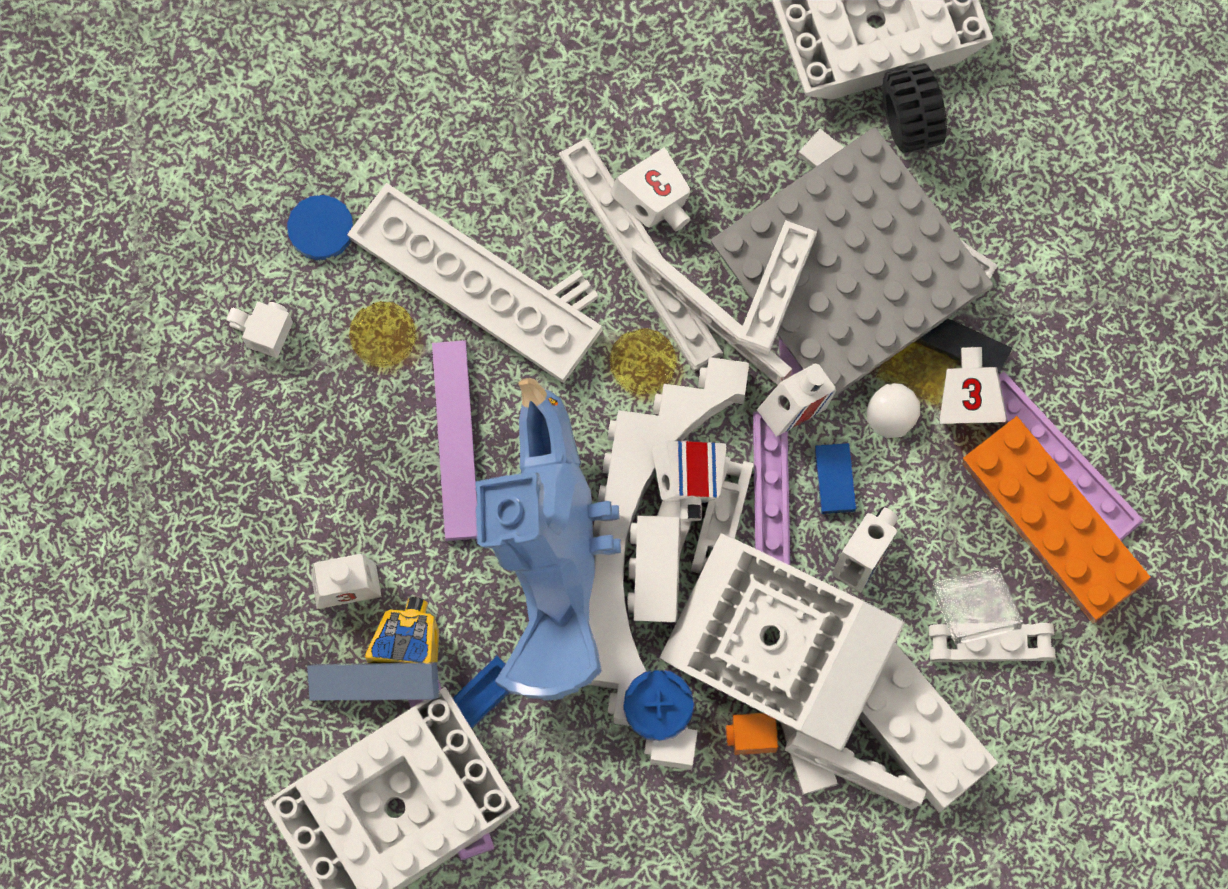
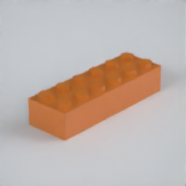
M1018 416L963 457L962 465L1092 624H1095L1130 597L1151 578Z

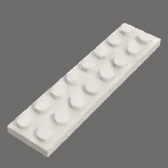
M388 183L384 185L347 234L351 241L562 383L567 380L603 330L600 324Z

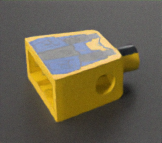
M410 597L405 611L388 610L384 613L366 652L365 658L367 663H438L439 629L435 617L426 613L428 603L424 599Z

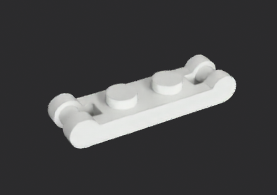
M725 456L721 494L718 499L708 502L691 572L701 574L708 558H705L707 549L713 550L721 533L735 539L754 463L744 461L743 464L730 461L731 458ZM726 475L739 477L738 484L725 481Z
M1054 624L930 625L929 637L933 638L930 661L1055 660V648L1051 647ZM1027 637H1037L1038 648H1028ZM947 638H956V649H947Z

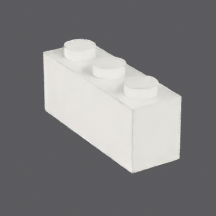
M637 516V523H631L630 542L631 544H636V558H630L629 579H635V593H629L628 613L634 614V621H678L680 517Z

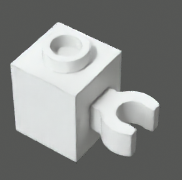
M257 302L252 316L239 309L231 308L226 319L230 322V327L244 331L242 339L247 348L278 358L293 324L287 309L275 302H269L268 305Z

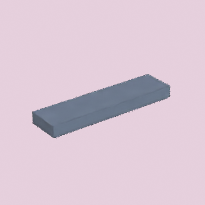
M437 662L312 664L307 666L310 701L428 700L440 698Z

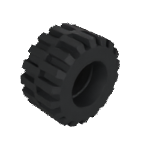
M923 63L886 72L882 82L883 104L892 138L900 151L906 154L944 144L947 134L946 111L938 81L930 67Z

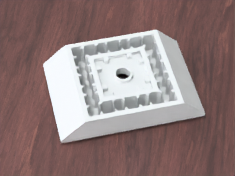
M772 0L805 96L833 100L881 86L886 72L926 63L931 70L957 64L993 41V36L979 0ZM877 15L883 18L885 24L880 28H872L868 25L867 19L870 16Z
M721 533L662 651L660 659L765 714L842 751L905 622ZM770 627H777L780 631L779 641L773 646H767L764 642L765 631Z
M446 687L439 690L440 698L420 702L263 802L314 889H403L458 854L460 850L467 848L484 835L495 830L520 808ZM392 799H402L405 803L404 814L398 818L389 817L386 811L387 804Z

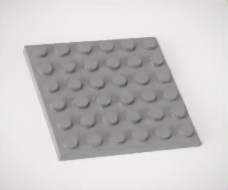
M875 126L710 240L713 247L753 301L785 220L817 232L777 335L802 370L815 363L821 366L836 388L833 398L993 288L992 281Z

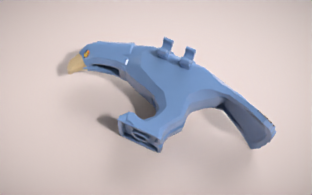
M525 378L519 381L522 391V406L519 417L521 473L476 482L477 544L485 549L492 548L500 567L505 570L515 571L523 588L528 610V625L495 682L510 694L525 695L527 698L543 699L546 701L562 699L564 696L578 692L579 688L592 684V681L602 672L598 648L589 624V601L595 576L594 555L621 553V539H613V535L593 538L592 521H613L620 519L619 505H612L611 501L592 504L591 489L580 468L581 460L575 444L570 418L561 398L551 391L545 390L535 379Z

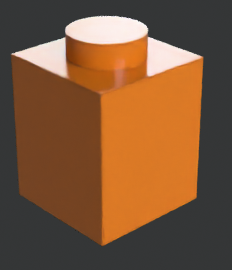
M765 713L733 715L732 725H726L727 746H734V755L776 753L778 749L776 719Z

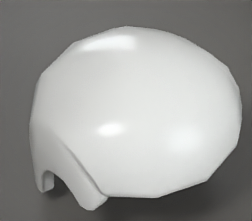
M898 383L887 384L874 393L867 406L868 423L874 432L885 438L905 436L914 427L920 416L919 399L911 389Z

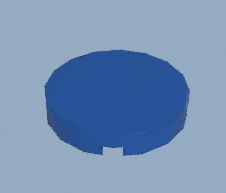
M327 195L310 196L300 201L291 211L287 222L288 236L295 250L304 257L317 261L326 260V258L342 254L351 243L347 234L354 226L353 218L346 205L337 198Z
M656 670L644 672L631 682L625 692L623 709L626 721L635 733L648 740L664 741L675 738L686 729L692 719L694 702L691 689L683 678L671 671Z

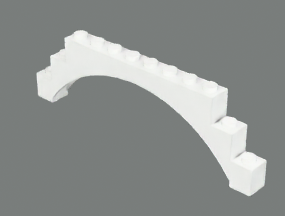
M709 357L708 367H701L698 387L704 389L664 384L662 394H656L653 414H658L659 416L618 410L617 421L610 420L608 440L613 441L612 453H605L603 473L608 474L607 486L600 485L598 502L611 501L612 505H619L620 519L594 521L593 538L613 535V539H621V553L594 555L595 576L589 601V624L598 648L602 672L589 685L618 689L617 693H610L608 713L614 714V724L630 726L626 721L623 709L625 692L635 678L646 672L630 632L625 608L623 579L625 553L631 531V523H633L642 497L656 474L652 446L666 440L683 441L692 431L713 415L733 403L744 404L749 369L748 362ZM686 727L675 738L664 741L646 739L644 754L651 755L650 764L692 770L698 730Z

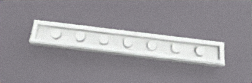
M588 138L560 152L559 158L692 370L695 372L701 369V367L708 365L709 357H722L723 352L705 323L632 261V247L639 239L644 241L661 257L662 255L641 222L611 196L610 191L615 181Z

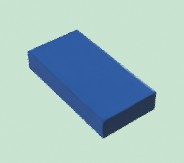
M849 443L815 446L821 514L855 512L856 503Z
M498 656L487 664L452 698L471 729L509 694L508 691L499 687L495 682L505 666V663Z

